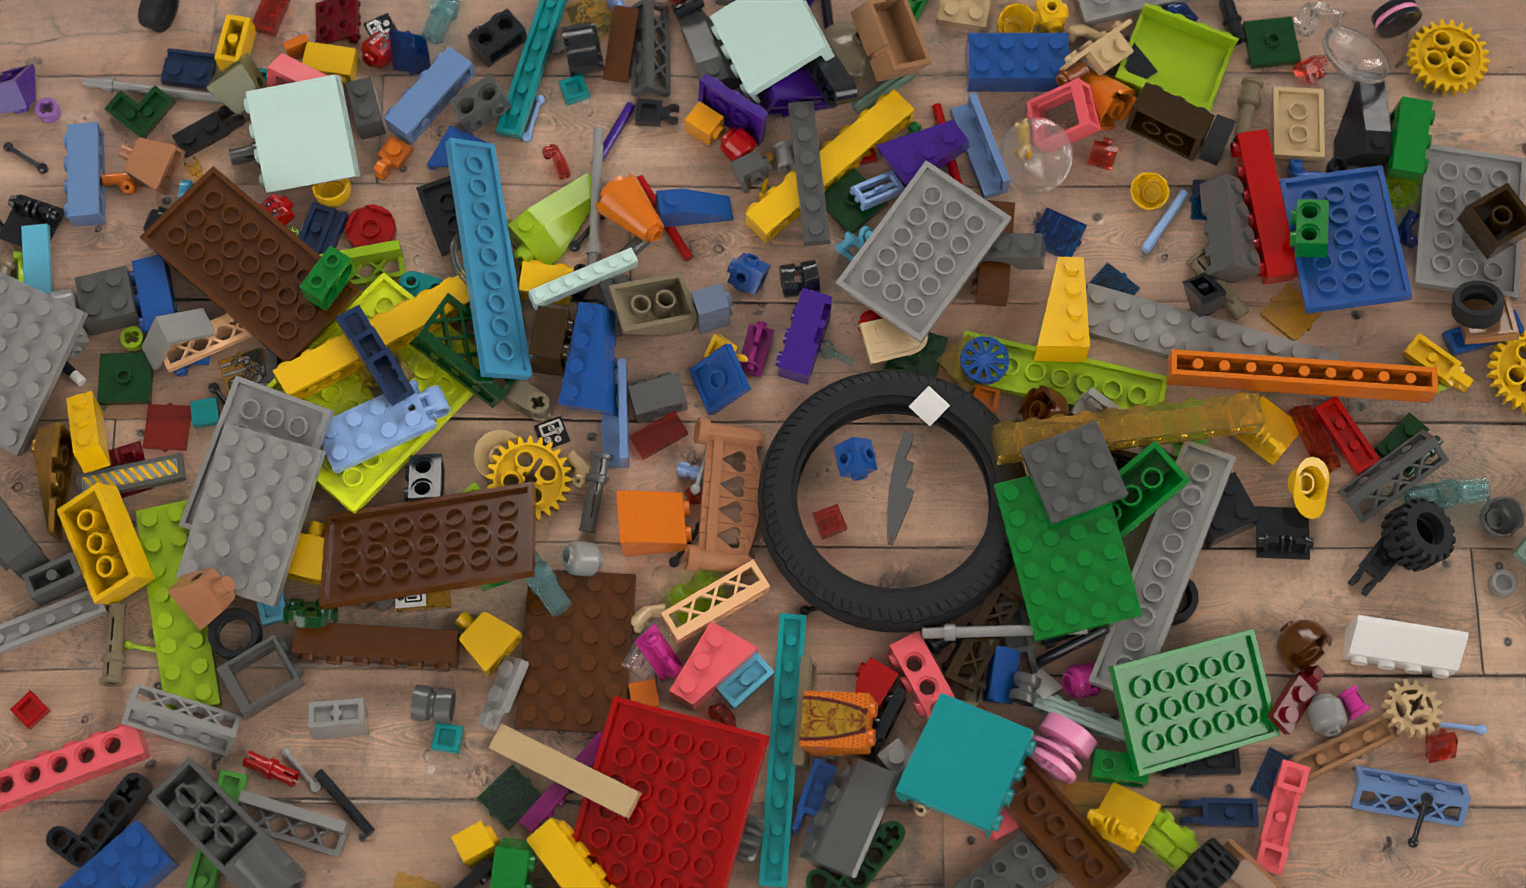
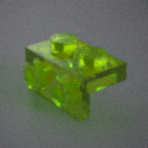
M701 570L694 574L692 580L683 585L681 583L672 587L669 590V594L665 596V599L672 607L717 581L719 578L713 571ZM723 586L718 587L716 596L728 599L729 597ZM715 590L711 591V592L708 593V594H709V595H714V591H715ZM705 598L697 599L693 610L700 612L708 611L712 600ZM715 601L714 606L720 604L721 602ZM691 604L685 606L684 608L690 609ZM675 612L681 625L687 623L688 613ZM692 615V616H691V620L694 619V618L697 617V616H696V615Z

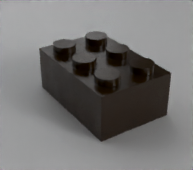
M1146 82L1132 106L1125 129L1193 162L1208 134L1215 115L1211 114L1206 108L1197 107L1187 102L1181 96H1174L1166 92L1159 85H1152Z

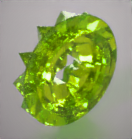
M1385 174L1392 206L1396 207V209L1408 208L1416 202L1420 192L1417 181L1388 177ZM1398 182L1400 190L1404 191L1401 193L1400 197L1396 195V191L1392 190L1396 187Z

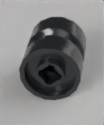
M815 260L800 262L798 267L794 263L779 266L784 298L799 296L802 288L820 292L819 274ZM799 276L800 282H795L794 277Z

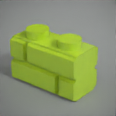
M1161 808L1141 844L1176 872L1200 843L1195 840L1197 836L1192 830L1185 826L1180 828L1173 822L1175 817L1166 809Z

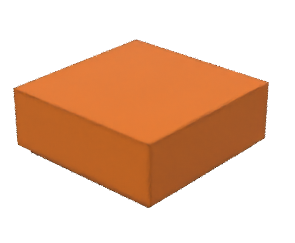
M306 34L283 43L289 57L296 60L304 56L307 41L309 42Z
M975 385L973 396L996 415L1001 391Z
M655 679L628 684L632 701L660 707Z

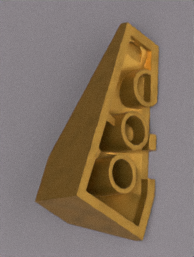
M55 422L37 429V435L32 440L31 449L34 455L47 530L56 540H61L63 525L57 509L67 503L74 453L71 433L61 422Z

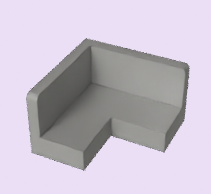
M203 308L157 316L149 329L142 348L152 369L156 371L160 370L171 344L212 337L215 330Z

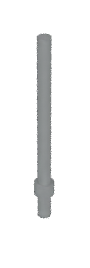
M84 77L83 79L84 87L99 88L103 92L110 93L121 90L122 92L147 94L154 86L116 81L112 77H104L103 79ZM157 86L171 98L224 104L209 92Z
M594 127L590 231L589 243L586 244L588 265L598 262L602 251V244L599 243L600 213L596 210L595 205L596 201L598 203L601 201L604 128Z
M944 624V627L922 628L923 639L944 638L945 641H956V638L1033 636L1030 625L955 627V624ZM1088 630L1072 634H1088Z

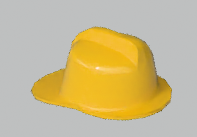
M1309 457L1304 459L1298 467L1290 472L1287 479L1288 491L1292 495L1296 508L1300 514L1308 519L1319 518L1326 506L1330 476L1325 463L1319 458Z

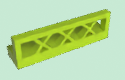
M399 240L340 250V252L352 258L357 271L350 281L357 287L372 284L380 276L379 273L384 272L392 280L400 279L406 273L403 251ZM398 260L400 271L388 273L383 269L388 262ZM364 266H371L375 269L370 277L365 278L360 276L358 272Z

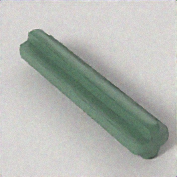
M916 75L883 81L852 103L853 110L859 115L863 110L870 109L876 105L875 103L881 95L885 93L888 95L894 89L898 90L914 79Z

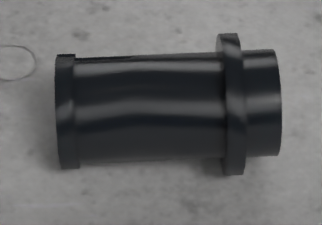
M683 0L672 5V10L674 14H677L676 18L680 20L695 11L701 12L705 4L703 0Z

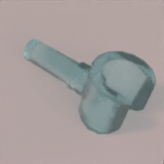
M823 340L824 346L830 348L829 351L819 349L823 359L835 358L851 366L853 365L855 360L836 351L830 340Z

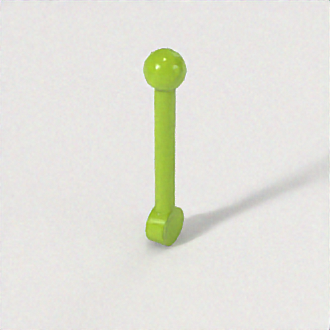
M131 640L123 642L124 650L137 649L157 653L155 647L134 644Z

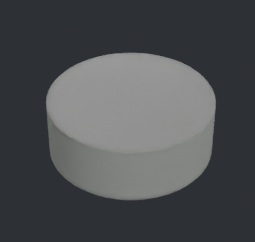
M1498 570L1488 579L1489 591L1498 598L1509 597L1517 588L1516 577L1507 570Z

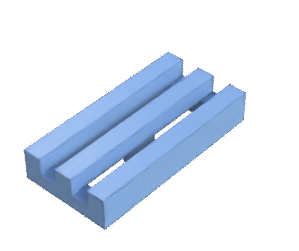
M893 170L852 186L849 193L856 196L854 200L856 203L860 202V208L864 211L900 196L905 187ZM892 180V182H890V183H887V184H885V185L877 186V187H875L873 190H870V191H868V192H866V193H863V194L861 193L862 191L867 190V189H869V188H871V187H874V186L879 185V184H881V183H884V182H886V181Z

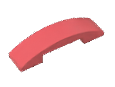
M1284 759L1279 767L1269 798L1255 861L1266 871L1281 876L1289 851L1287 847L1301 794H1304L1311 768Z

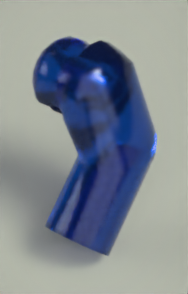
M1169 2L1163 8L1171 13L1181 14L1196 22L1199 20L1197 15L1184 2Z
M1410 209L1398 225L1397 231L1400 243L1408 248H1414L1417 245L1418 237L1413 235L1412 228L1420 215Z

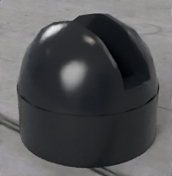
M1335 156L1327 163L1325 171L1327 173L1336 172L1335 168L1337 167L1340 169L1338 171L1348 170V164L1343 158Z

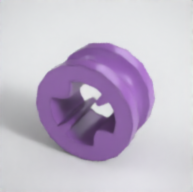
M43 98L35 106L36 114L45 123L56 122L61 116V109L52 98ZM52 108L53 111L51 113L44 112V109Z

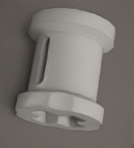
M780 141L771 147L772 153L776 155L778 163L776 169L778 173L784 174L795 171L792 141Z

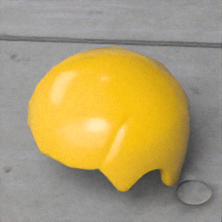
M1014 3L1006 6L1000 13L996 23L997 32L1032 33L1036 26L1034 12L1027 5Z
M1156 172L1140 173L1132 181L1130 188L1132 201L1137 207L1147 211L1157 210L1164 206L1168 201L1170 193L1167 180Z
M348 178L314 184L312 190L314 197L321 205L332 208L340 207L351 196V183Z

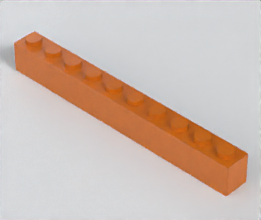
M1172 349L1166 362V385L1429 403L1438 393L1437 367Z

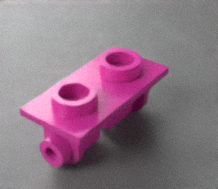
M653 624L634 642L661 681H664L668 676L677 679L682 670V662L657 626Z

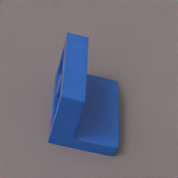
M997 646L990 660L987 679L988 687L985 692L984 701L1013 705V702L1008 700L1010 690L1015 688L1013 678L1015 672L1018 671L1019 650Z

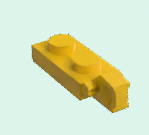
M1421 333L1415 336L1402 353L1405 358L1417 366L1437 367L1438 381L1449 388L1453 386L1465 393L1474 381L1463 373L1465 369L1461 366L1462 362Z

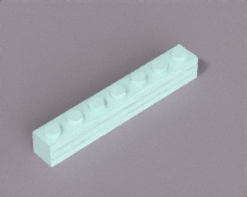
M628 248L529 290L528 297L534 309L537 310L538 305L547 306L594 286L599 282L636 268L638 259L632 248Z
M1035 692V706L1026 707L1048 715L1049 712L1061 714L1089 732L1121 744L1125 742L1121 719L1115 720L1111 718V715L1104 712L1099 714L1094 712L1095 709L1088 706L1083 708L1078 706L1079 703L1069 700V702L1062 700V697L1053 694V696L1050 695L1043 699Z

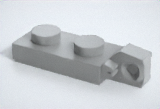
M505 655L495 682L489 691L485 706L481 711L478 725L492 731L497 730L504 713L509 714L529 662Z

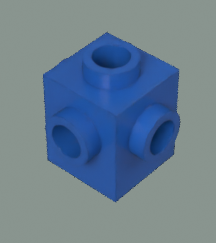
M743 252L737 259L733 258L727 269V272L730 273L727 283L734 285V288L738 291L755 295L763 287L771 265L761 261L754 254Z
M852 437L834 446L840 477L852 478L853 481H860L868 478L869 473L878 470L871 439Z

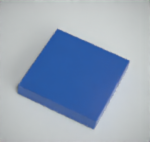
M724 344L689 369L708 415L717 414L751 390L731 344Z

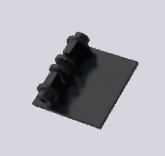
M21 194L10 196L8 205L12 207V210L0 231V240L22 247L21 226L48 224L50 226L51 241L64 216V209Z
M1255 506L1260 516V520L1255 525L1256 558L1310 560V549H1313L1314 542L1313 538L1309 536L1308 518L1300 514L1297 508Z

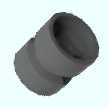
M416 685L411 701V719L424 722L432 717L435 723L450 725L453 720L456 703L455 689L440 687L434 692L433 688L429 686Z

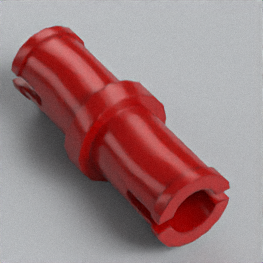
M252 750L247 752V756H250V758L244 757L243 760L244 767L263 774V777L268 780L273 778L291 788L296 785L293 779L298 781L300 777V771L280 764L278 759L266 758Z

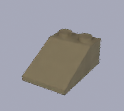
M683 272L608 286L623 334L669 336L690 332L698 318Z

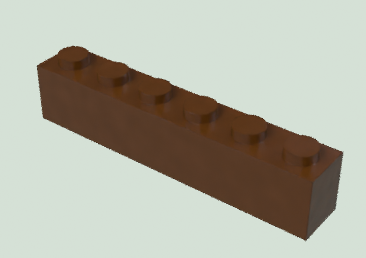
M295 622L292 653L303 663H315V660H326L327 664L342 665V661L353 662V665L368 667L369 663H378L383 668H396V665H407V668L411 670H423L425 666L434 667L436 671L449 672L451 668L458 669L461 645L459 637L461 635L455 630L344 623L333 624L327 622L325 627L303 628L296 627Z

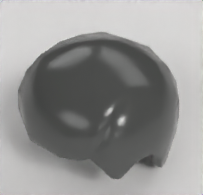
M1512 497L1493 498L1480 511V524L1484 531L1493 537L1505 538L1506 536H1511L1524 525L1525 511L1521 503Z

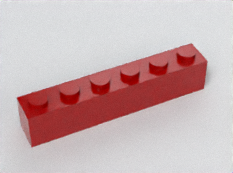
M1262 129L1237 133L1230 144L1231 156L1236 158L1235 175L1242 182L1244 188L1242 194L1244 203L1249 210V225L1255 236L1253 240L1255 251L1260 257L1259 268L1261 273L1257 274V276L1261 277L1262 285L1293 281L1298 271L1294 249L1290 247V231L1268 130Z

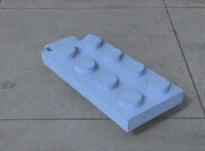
M414 379L409 383L414 389L415 394L394 406H391L384 394L332 417L322 446L324 451H326L335 474L435 429L437 424L434 419L442 418L451 411L441 387L437 385L431 386L420 393L418 383Z

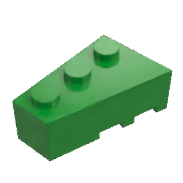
M1402 96L1390 112V119L1394 120L1393 130H1391L1392 155L1387 162L1386 176L1417 181L1422 174H1426L1429 159L1425 158L1426 150H1429L1432 142L1429 127L1433 125L1435 119V111L1432 110L1433 101Z
M504 837L495 847L490 888H533V883H530L536 866V855L526 840Z

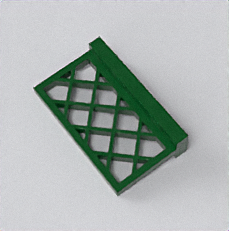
M447 293L409 344L493 408L504 399L507 394L506 392L515 379L505 378V384L501 388L494 383L493 377H481L480 370L473 366L471 357H478V353L470 352L468 339H475V334L467 335L464 323L472 321L471 310L450 293ZM447 303L456 309V318H446L444 307ZM459 322L461 335L449 336L447 323ZM432 324H441L444 337H435L428 331L429 327ZM462 340L464 353L453 351L450 341Z

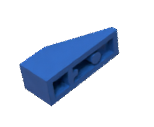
M683 188L656 191L654 208L664 227L733 221L729 196Z

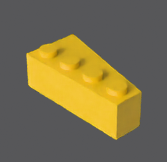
M1058 257L1033 361L1085 362L1090 349L1084 257Z

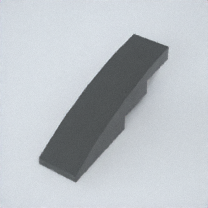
M906 431L903 433L895 456L888 490L886 515L888 545L893 546L914 495V490L906 487L914 467V462L906 460L913 444L914 435Z

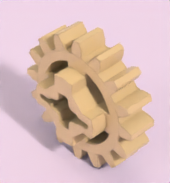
M1405 679L1400 685L1395 683L1390 688L1391 690H1388L1384 695L1386 700L1381 704V707L1387 710L1382 716L1383 718H1390L1391 721L1387 725L1389 728L1393 726L1398 728L1396 731L1397 735L1404 731L1406 732L1407 739H1410L1414 734H1416L1418 739H1422L1425 733L1431 735L1435 730L1434 728L1441 724L1439 719L1444 715V711L1438 708L1443 702L1434 699L1437 694L1436 691L1431 693L1427 691L1429 686L1427 683L1420 687L1418 680L1415 679L1409 685V682ZM1415 703V706L1413 708L1414 711L1412 715H1410L1411 707Z

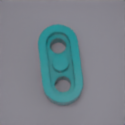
M409 271L401 276L399 285L416 297L421 291L440 285L443 280L420 272ZM415 280L416 283L414 285H408L409 281Z

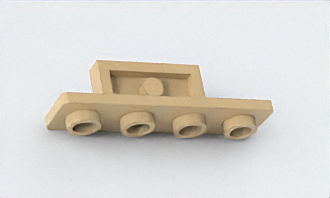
M1129 18L1123 23L1118 20L1107 29L1109 33L1104 30L1093 38L1094 43L1089 40L1079 48L1080 53L1076 50L1064 58L1066 64L1060 68V71L1067 70L1083 58H1086L1098 75L1101 76L1127 58L1134 50L1122 36L1121 32L1132 23L1131 19Z

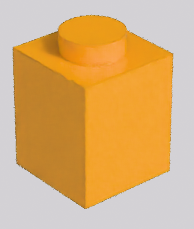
M699 101L685 118V131L710 146L714 140L718 141L724 134V116Z

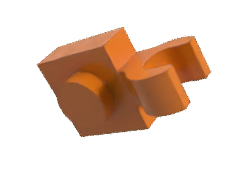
M390 135L377 154L379 161L373 168L376 171L375 177L384 181L393 167L400 170L412 154V146Z

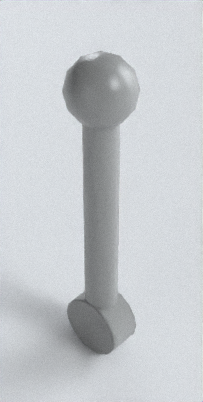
M704 460L695 484L690 487V491L693 494L700 492L699 485L703 477Z
M282 748L281 756L287 758L300 771V774L310 784L311 791L313 793L320 792L321 784L314 781L291 755L289 748Z

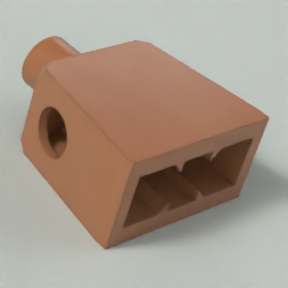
M141 137L136 140L134 147L123 144L119 150V157L127 160L125 171L164 195H167L185 154L184 150L173 144Z
M210 567L182 575L167 592L194 624L202 630L235 598V593L233 592L235 583L231 577H221L215 569Z

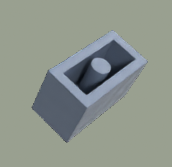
M721 283L691 292L692 302L698 316L696 323L700 334L730 325L729 316L733 315L731 308L733 303L729 291L724 292Z

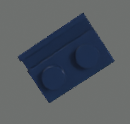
M168 48V55L165 58L160 78L162 85L207 90L206 87L216 72L215 54Z
M312 202L298 238L317 254H324L329 246L336 249L345 227L348 213Z

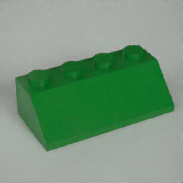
M1156 440L1119 470V474L1128 492L1127 497L1112 502L1121 538L1123 539L1191 482L1188 476Z

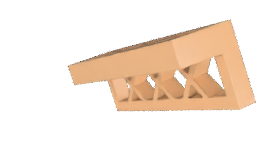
M224 314L210 320L215 330L212 337L171 344L164 363L168 372L171 373L253 336L228 314ZM231 334L229 339H226L224 341L220 340L221 338ZM204 345H207L206 348L201 351L195 350ZM183 354L180 360L173 363L170 362V360Z
M751 560L661 612V616L672 633L671 638L673 642L678 646L706 630L711 621L716 624L769 592L770 585L755 561ZM749 569H752L758 579L752 585L739 583L741 574ZM735 577H737V581H736V582L730 581V580L734 579ZM723 584L734 586L733 596L728 599L717 597L718 587ZM738 588L744 589L737 593ZM715 590V591H714V595H709V594H708V593H710L711 591ZM699 598L712 600L708 611L700 612L693 610L695 601ZM715 601L721 602L720 604L714 606ZM691 604L690 609L684 608L685 606ZM677 611L688 613L687 623L676 628L669 617ZM692 615H696V616H697V617H695L694 619L691 620V616H692Z

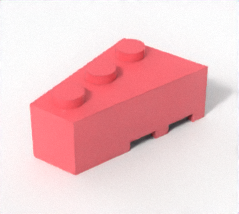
M711 621L669 690L670 697L693 711L696 710L717 691L716 688L754 654L758 653V647Z

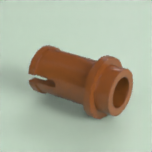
M1079 61L1069 69L1059 71L1056 76V82L1060 87L1077 78L1081 79L1089 75V69L1085 62Z

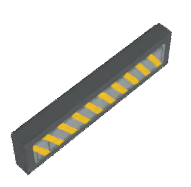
M181 453L99 469L85 474H76L78 495L96 483L117 486L121 494L185 481L184 457Z

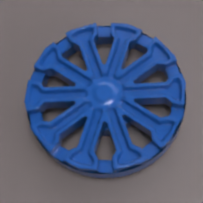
M980 336L965 344L961 352V369L969 380L977 384H993L1002 379L1008 370V351L999 340L993 337ZM984 342L989 343L987 350H985ZM978 344L979 350L976 349L973 345ZM994 346L999 348L991 353ZM966 351H970L973 355H967ZM1001 354L1004 356V358H996ZM965 361H971L973 363L966 365ZM995 364L1003 365L1004 368H1003V369H1000V368H999L997 365H995ZM976 368V374L972 375L970 371ZM991 370L997 374L996 377L992 376ZM982 372H985V379H981Z

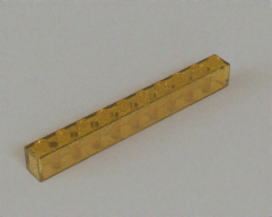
M1239 392L1234 396L1223 397L1222 395H1214L1204 400L1188 398L1179 403L1163 401L1155 404V406L1147 407L1138 404L1129 407V409L1122 410L1108 408L1098 413L1082 411L1073 416L1057 414L1049 419L1039 420V418L1032 417L1025 419L1023 422L1016 423L1002 421L993 426L991 438L996 465L1024 462L1020 453L1021 448L1093 421H1097L1109 451L1146 447L1155 440L1159 445L1259 433L1265 420L1258 393Z

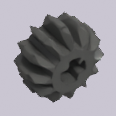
M748 814L736 856L737 861L750 863L758 854L765 828L764 821L757 818V816Z

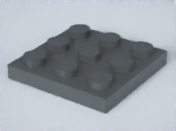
M1097 421L1020 449V453L1051 525L1128 496V492Z

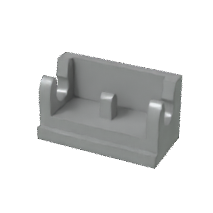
M364 698L309 702L308 728L313 739L369 735V728L366 722L368 710Z

